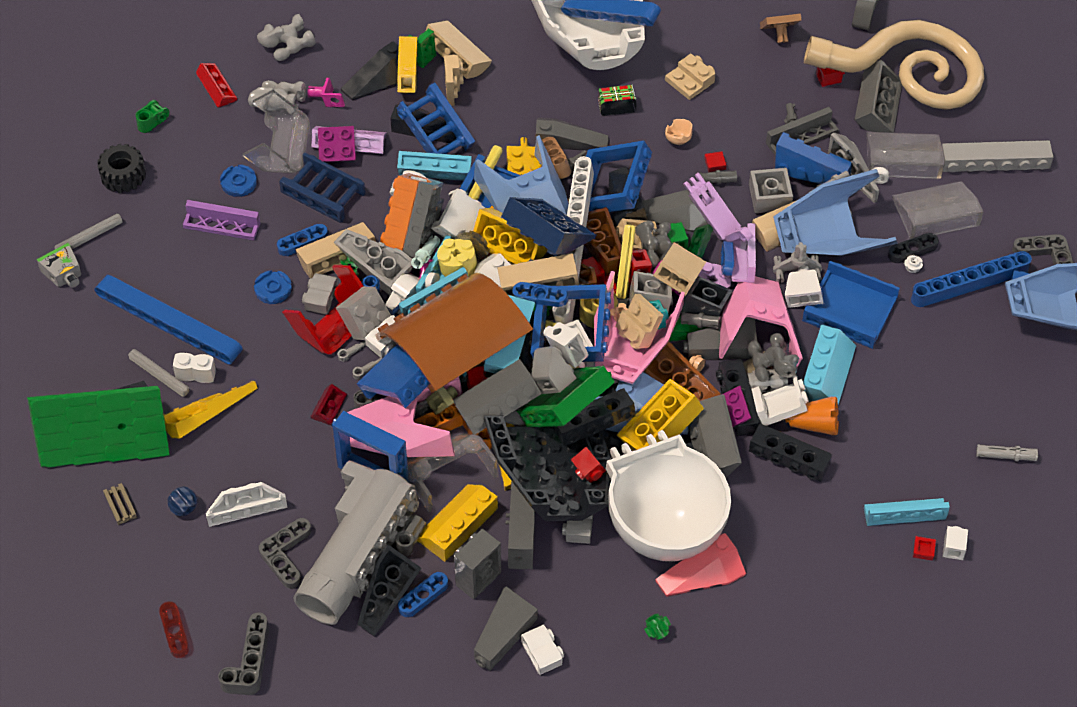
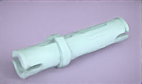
M431 236L424 246L416 252V256L411 261L414 268L417 269L418 267L420 269L424 263L430 260V255L440 244L439 237L434 236L433 238Z

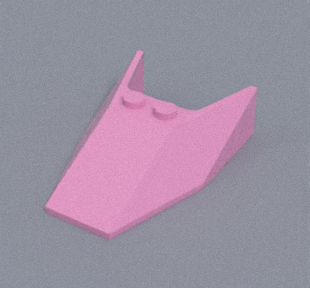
M611 271L606 284L608 292H611L612 302L608 304V309L610 310L614 308L613 285L615 272ZM681 292L675 311L666 320V328L657 330L649 348H633L628 338L621 337L618 334L619 330L615 327L617 322L610 315V320H607L609 337L605 339L608 351L604 353V362H595V367L605 366L607 371L611 372L612 378L633 384L668 343L681 313L685 292ZM598 309L594 317V346L596 344Z
M756 276L754 283L738 282L721 314L719 358L723 359L742 322L746 317L781 325L787 329L790 336L789 355L796 354L799 357L798 364L796 365L797 368L803 358L779 282Z
M459 377L444 385L445 389L450 386L454 387L458 396L463 394ZM428 387L406 408L402 406L398 398L387 396L347 412L405 440L407 457L455 456L450 431L413 422L417 402H423L432 394ZM350 437L351 447L384 454Z

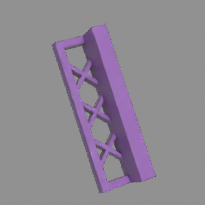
M187 200L185 205L187 215L183 228L255 240L260 226L259 212ZM191 217L200 220L196 224L189 223ZM215 221L218 225L210 227L207 223ZM232 224L236 228L227 230L225 226ZM247 227L253 228L251 234L244 233L242 230Z

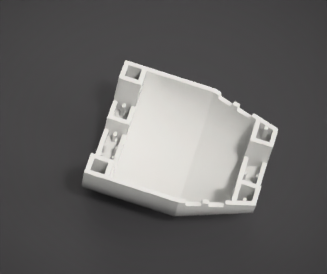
M531 0L548 37L589 69L605 70L619 66L635 56L644 43L643 25L570 17L561 11L565 0Z

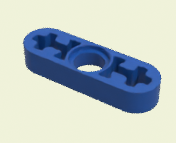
M315 224L279 239L277 242L278 253L282 256H289L296 253V249L327 237V227L323 224ZM301 237H305L308 239L304 243H300L297 241Z
M723 241L721 248V274L732 276L734 268L733 242Z
M519 282L514 285L512 290L514 297L529 300L539 305L563 307L568 302L567 292L562 287ZM539 291L546 293L542 298L535 297Z
M436 572L399 600V613L403 617L414 616L448 588L447 576L442 572ZM435 581H442V585L439 583L435 585ZM420 591H427L429 596L422 599L418 597V593ZM405 604H406L407 606L411 605V609H409V608H405V609H404V605H405Z

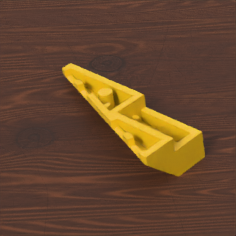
M250 381L238 388H231V391L224 394L217 393L192 402L180 409L175 408L173 412L166 415L163 414L166 432L171 438H182L256 390V382Z

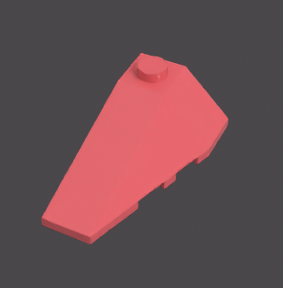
M724 533L705 551L694 557L683 559L656 578L655 581L667 597L688 593L698 588L708 589L714 585H728L745 576L746 572L736 547L726 533Z

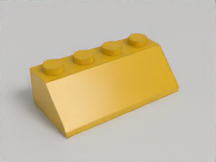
M493 208L479 209L470 240L473 246L491 254L500 253L507 261L514 264L528 262L530 259L539 260L546 254V247L535 244L533 242L534 239L522 235L518 228L507 225V221L501 218L502 212Z
M669 379L636 414V417H633L622 428L617 436L624 443H627L632 451H636L649 446L647 435L652 434L657 443L660 442L658 432L661 430L665 432L668 439L680 435L704 408L694 394Z
M467 484L425 526L417 541L446 562L498 509V496L483 485Z

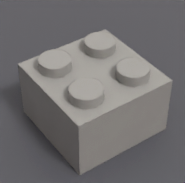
M787 168L750 171L749 188L755 213L771 212L792 203L793 194Z
M634 271L630 286V303L634 294H641L648 301L660 300L663 308L669 311L672 288L654 277V274Z
M363 286L336 307L353 339L365 340V337L373 329L379 327L385 319L391 316L376 287Z

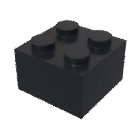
M698 276L686 294L681 313H704V315L721 317L733 290Z

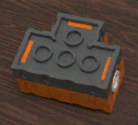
M411 173L399 175L395 178L393 183L394 194L389 200L390 212L386 215L384 222L386 229L381 235L380 242L393 249H400L408 256L414 258L416 252L424 246L432 235L436 234L431 227L440 218L444 199L440 198L443 182Z

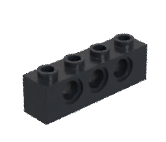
M742 358L719 362L718 370L715 373L717 381H720L722 385L720 386L721 394L741 386L751 419L733 427V429H735L737 436L754 434L761 420L756 411Z
M622 388L593 400L564 426H553L554 431L563 446H566L636 417L635 405L626 390Z
M761 423L755 431L749 446V452L755 456L768 459L774 464L782 465L792 472H798L811 480L819 482L822 481L832 459L831 453Z

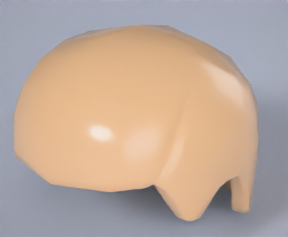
M685 119L673 120L670 127L667 125L666 139L673 144H685L692 137L693 124Z

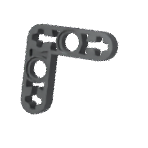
M1062 235L1017 238L1012 247L1014 253L1024 251L1031 256L1051 254L1054 265L1073 263L1067 240ZM1035 243H1042L1044 248L1036 247ZM1064 256L1067 260L1060 261L1057 257Z
M305 518L293 521L262 541L259 545L262 559L282 584L289 589L299 586L301 578L299 571L284 552L310 535L311 525ZM298 527H305L306 530L303 531L302 529H298ZM284 535L291 537L287 543L281 542L280 538ZM268 547V549H272V551H265V548ZM278 560L285 562V565L281 568L274 566ZM288 571L291 577H295V580L288 579L286 572Z

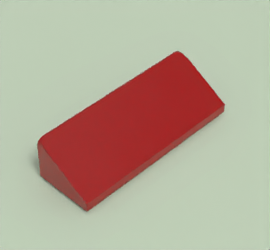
M200 63L196 74L216 106L222 107L237 101L236 95L216 64Z

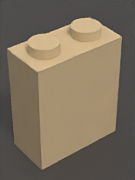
M674 242L653 276L678 292H685L686 296L706 261Z

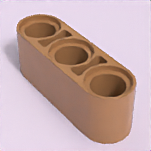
M554 137L542 139L559 178L568 177L571 174V168L566 155Z

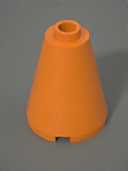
M831 396L806 403L808 411L785 419L790 427L838 435L839 410L837 397Z

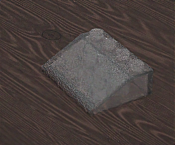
M866 133L869 171L876 167H882L889 171V177L941 179L944 168V155L938 134Z
M962 181L892 196L910 239L926 233L936 235L979 226L983 216V210L977 197Z

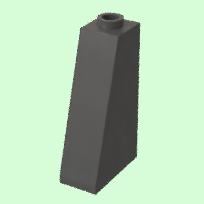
M750 317L744 319L723 359L719 358L721 325L719 329L707 328L688 333L687 341L683 342V351L687 353L688 360L697 355H701L705 360L750 359L748 344L751 341H757L755 319Z
M505 587L474 648L475 662L480 667H486L491 671L521 638V635L526 633L537 621L538 609L511 589Z

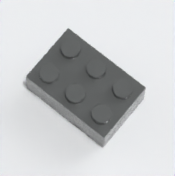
M484 529L474 533L464 547H459L454 554L456 586L473 600L501 574V543Z

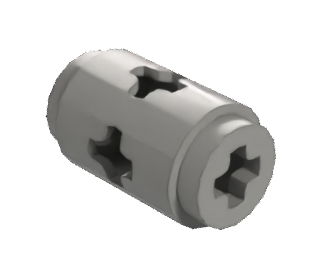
M767 369L769 379L766 382H760L756 378L755 370L752 373H747L751 390L759 386L762 393H768L788 385V378L779 376L774 369Z

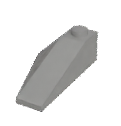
M832 133L828 154L832 153L852 162L851 176L869 171L855 143L844 135ZM872 181L860 190L872 202L876 203L879 189L875 181Z

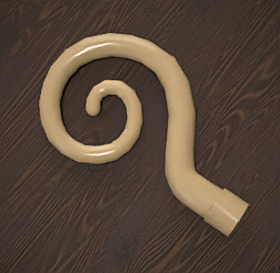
M922 20L901 21L884 28L857 49L811 36L804 57V64L853 73L868 69L891 47L905 40L923 39L933 41L953 52L966 68L967 81L962 89L951 94L944 95L927 91L913 78L912 68L914 65L920 62H930L936 65L938 71L935 72L934 79L937 82L943 81L948 76L950 67L946 58L937 52L929 50L916 51L907 56L901 63L899 78L904 89L917 101L933 108L945 110L962 107L977 96L984 82V66L977 51L966 39L939 24Z

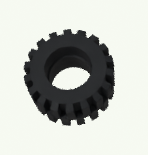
M129 144L112 145L110 149H105L104 153L99 155L100 159L97 161L101 182L105 185V188L111 189L113 192L118 191V193L123 191L130 192L131 189H137V185L140 186L142 180H145L146 169L143 156L139 149L136 150V147H129Z

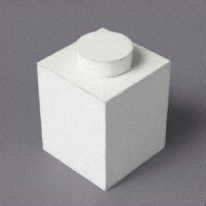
M958 526L947 527L944 538L943 557L963 560L966 552L968 529H962Z

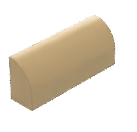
M449 21L428 24L426 30L429 28L434 31L436 51L443 58L445 55H458L459 62L463 64V72L460 73H463L466 79L479 76L489 67L492 60Z
M794 202L753 219L755 237L766 252L781 246L773 216Z
M363 222L347 228L376 242L375 236ZM345 230L296 249L299 261L309 278H313L315 273L324 274L331 271L334 265H342L340 259L343 261L347 259V256L334 244V241Z
M573 253L497 267L501 288L510 296H514L513 287L519 282L548 286L579 285Z

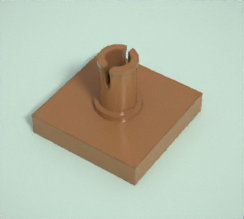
M801 14L767 17L760 22V29L776 28L777 43L789 42L786 26H794L801 21Z

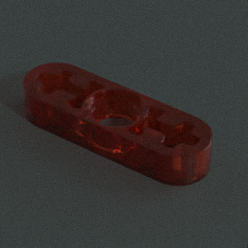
M165 602L160 606L159 613L172 656L182 658L188 654L189 646L179 610L174 602ZM168 609L172 611L173 619L169 620L166 611ZM176 625L180 627V630L175 634L168 632L171 626ZM179 639L181 650H177L175 640Z

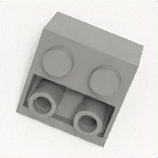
M551 346L537 348L534 351L532 378L542 394L559 393L576 379L573 368L565 362L563 354L558 348Z

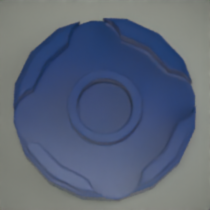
M230 166L221 174L220 184L223 191L228 195L242 197L255 189L257 178L254 170L249 166Z
M266 271L255 280V295L263 303L278 304L290 296L292 290L291 280L281 271Z

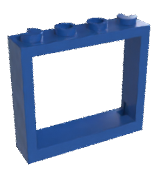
M645 141L588 150L586 157L591 159L594 171L592 191L602 163L634 158L623 193L591 197L589 212L605 207L608 208L609 212L635 208L652 157V151Z
M606 285L555 286L564 288L568 299H599L595 347H585L589 356L582 362H604V353L608 351L605 339L609 337L607 320H610L608 304L612 302L611 292H608ZM544 291L537 292L536 297L542 298L545 296L546 293ZM535 304L531 345L533 359L534 351L544 346L543 333L546 325V305Z
M345 411L337 419L333 420V438L338 468L343 469L348 461H353L374 470L384 469L351 453V437L388 455L390 471L400 475L409 483L405 440Z

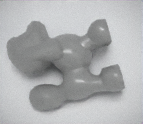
M299 14L293 17L291 24L276 28L271 24H267L264 30L257 35L259 43L267 48H273L281 42L287 44L286 48H279L274 52L273 55L277 61H283L291 53H297L305 47H313L316 44L314 35L310 30L304 33L303 38H297V31L304 28L302 25L304 24L303 19Z
M264 81L262 87H258L250 93L248 102L252 107L275 111L277 108L286 107L288 112L294 114L298 111V104H295V100L305 101L306 86L301 81L294 84L287 82L277 84L274 81Z

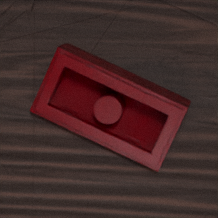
M331 383L324 390L310 418L331 425L347 393Z

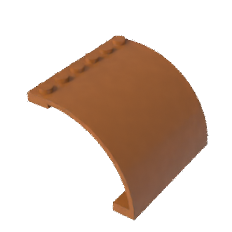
M473 273L469 277L467 274L456 279L458 281L456 285L452 286L450 283L441 289L443 293L438 296L434 293L425 299L427 303L422 306L418 303L409 309L411 312L406 316L401 313L393 318L395 321L393 324L388 325V323H385L377 328L379 332L375 334L376 339L380 341L387 336L396 342L424 374L430 383L427 387L431 393L533 330L526 317L507 293L484 274Z

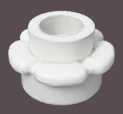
M914 255L908 256L904 262L907 271L911 273H916L923 267L922 259Z

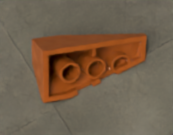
M669 341L644 370L647 375L662 384H665L669 379L673 380L694 394L699 401L721 394Z

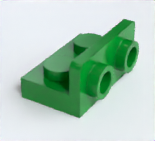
M429 28L417 38V65L422 68L436 57L434 31Z

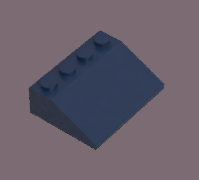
M510 197L501 215V218L507 221V225L518 228L522 235L534 239L533 242L535 244L546 247L547 252L555 256L567 254L596 237V234L543 199Z

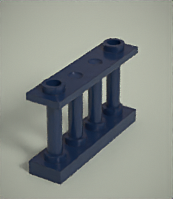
M304 152L302 154L304 167L293 179L283 176L279 181L281 193L341 223L345 219L344 205L355 192L362 196L366 194L365 183L361 179L355 178L319 160L314 155ZM310 170L319 173L308 187L299 185V182ZM325 177L334 181L322 195L313 192ZM340 185L348 188V191L338 202L329 200L330 196Z

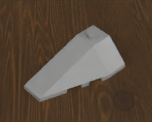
M348 229L334 241V244L367 276H375L380 281V288L388 295H391L393 291L391 287L401 275L410 273L413 268L411 264L412 258L402 250L393 249L382 242H375L366 236Z

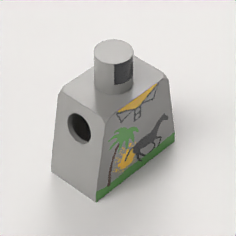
M69 243L37 259L40 271L57 287L68 284L71 288H74L79 284L78 277L81 276V271Z

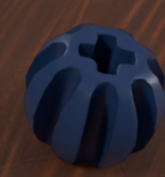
M185 486L176 488L167 499L170 511L181 517L190 514L198 503L195 492Z

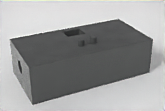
M511 482L510 513H506V517H510V520H506V524L509 525L508 568L533 569L535 510L528 504L514 483Z

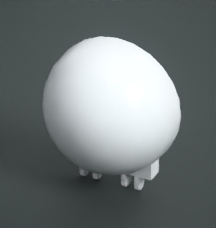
M663 430L658 432L660 442L657 443L652 434L647 435L649 446L632 452L627 443L622 444V451L624 453L622 456H620L615 447L611 448L610 453L613 459L608 460L606 464V470L611 478L608 492L609 513L616 531L625 543L636 552L648 558L660 561H679L694 557L705 551L718 539L728 521L731 496L724 474L713 461L704 454L687 447L681 435L668 439Z

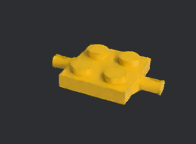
M524 137L520 138L521 146H507L506 159L508 171L523 175L542 167L534 155L535 147L528 146V139L526 137L525 139Z

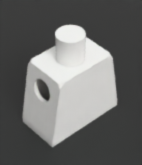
M804 265L798 267V272H791L789 274L785 291L788 308L824 304L816 270H809V267Z
M558 322L553 327L547 326L543 334L550 346L558 348L563 354V359L572 367L576 368L589 356L579 333L561 322Z

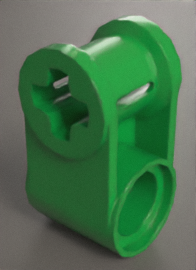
M156 100L150 101L145 107L136 112L138 130L142 133L150 132L168 118L169 109L160 106Z

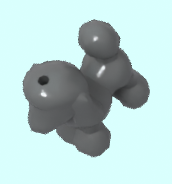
M645 221L636 226L635 233L641 240L642 249H646L652 263L651 269L657 267L658 263L663 260L673 245L668 238V233L671 231V225L668 222L659 224V229H654L652 221Z
M775 333L770 337L771 347L764 353L757 341H751L748 344V352L753 360L755 376L760 382H766L769 379V372L767 370L769 366H773L775 372L781 377L791 378L796 374V365L798 364L799 357L796 354H786V343L780 333Z

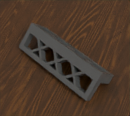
M827 107L767 132L766 144L776 156L775 146L783 132L789 134V137L792 139L798 138L803 140L806 145L827 138L832 133H838L839 129L831 120L833 111L830 107ZM827 124L831 128L828 131L821 129L822 126ZM808 132L817 133L814 137L805 136Z

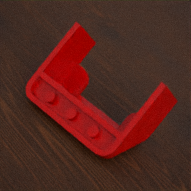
M334 265L332 267L341 281L334 293L335 298L339 302L337 306L363 287L351 266ZM336 307L315 326L310 320L305 319L301 311L284 310L282 312L297 335L323 354L334 353L352 336Z

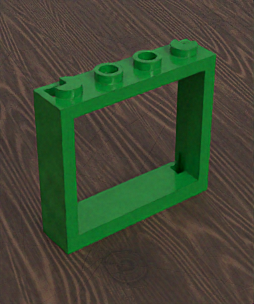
M605 366L573 368L576 379L561 392L541 394L526 403L517 412L527 427L564 426L615 382L611 377V372H608Z

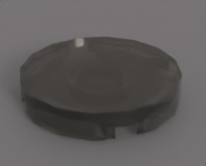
M466 230L458 232L455 239L470 240L474 246L477 261L487 258L490 253V247H487V241L480 234L474 231L465 232Z

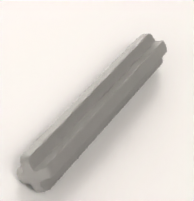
M115 214L55 245V249L66 243H69L71 249H74L121 224L122 218L119 214Z
M136 349L129 352L130 360L179 395L185 397L190 390L187 385Z

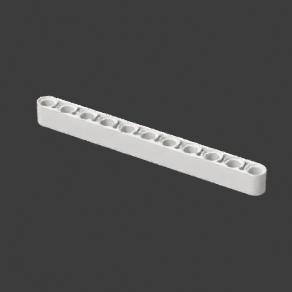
M583 156L575 162L567 216L586 228L594 171L591 159ZM584 245L567 253H573L578 280ZM568 299L567 304L563 307H553L555 323L567 324L573 321L576 299Z

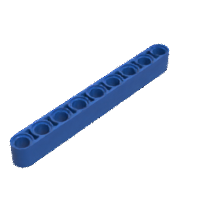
M106 275L94 288L96 294L102 299L226 364H232L243 350L241 344L236 340L111 275Z

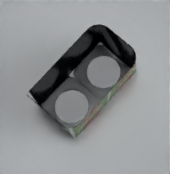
M632 85L599 88L598 101L601 115L608 116L635 112L637 101Z

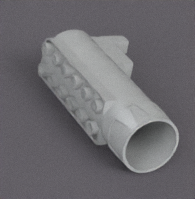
M348 461L341 471L346 492L335 507L339 526L310 571L305 575L293 597L298 608L318 622L328 625L336 624L351 603L353 596L360 598L363 592L368 590L376 561L387 545L392 547L393 543H396V535L401 532L410 515L416 512L419 501H417L415 486L390 470H374L356 462Z

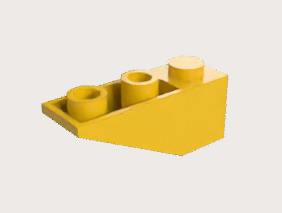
M399 36L398 92L415 93L417 90V37Z

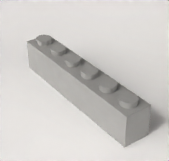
M1050 141L942 144L940 160L942 172L1050 169L1053 153Z

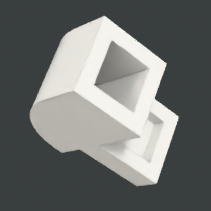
M411 273L401 275L392 285L391 289L393 291L385 305L393 310L402 300H406L416 294L415 287L420 278Z

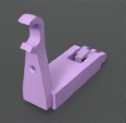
M699 173L695 174L698 182L693 177L689 179L693 186H690L687 181L683 183L690 193L688 196L707 223L713 227V231L719 240L731 242L740 238L744 242L753 238L752 233L747 227L740 226L709 181L705 182Z

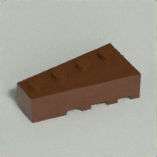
M608 208L588 212L586 228L596 234V237L584 245L596 261L600 262L608 276H610L611 271L615 272V276H617L622 246Z

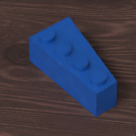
M783 132L776 144L775 169L787 168L789 177L823 184L829 181L833 175H839L844 171H847L851 176L852 162L832 153L826 154L821 151V148L804 144L803 140L798 138L797 140L792 139L787 133Z

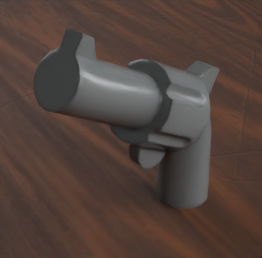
M786 104L787 116L784 120L786 124L797 120V115L794 113L795 104Z

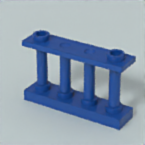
M436 83L429 85L425 97L408 107L402 101L397 107L399 117L402 120L404 119L426 153L447 154L459 146L468 150L475 142ZM429 102H433L436 111L416 121L412 112ZM438 117H443L446 125L427 136L421 127ZM450 131L453 132L457 140L437 151L432 142Z

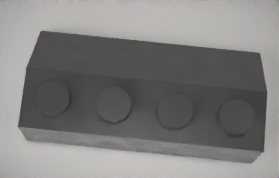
M882 60L875 62L863 72L855 121L866 131L891 135L894 133L902 84L899 76Z
M519 359L456 397L453 401L471 433L475 435L486 428L484 415L505 417L542 393Z
M721 394L699 401L704 409L688 425L694 449L713 461L725 478H727L742 462L725 395Z

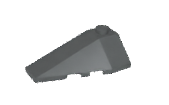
M537 119L536 136L540 135L541 140L546 137H554L561 149L589 150L608 146V135L558 119Z
M687 190L642 201L648 221H655L656 224L682 222L686 232H694L696 228L708 224L688 196L690 193Z

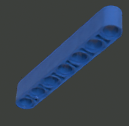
M565 0L561 11L570 17L653 26L661 12V8L652 2L635 0Z
M1021 251L917 283L913 288L911 303L916 307H924L1011 280L1014 270L1028 272L1032 260L1031 255Z

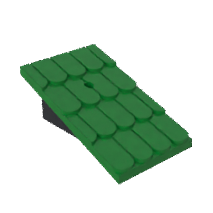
M140 381L113 390L27 397L41 467L70 464L81 465L102 461L114 462L170 455L161 394L158 386L148 387L145 381Z

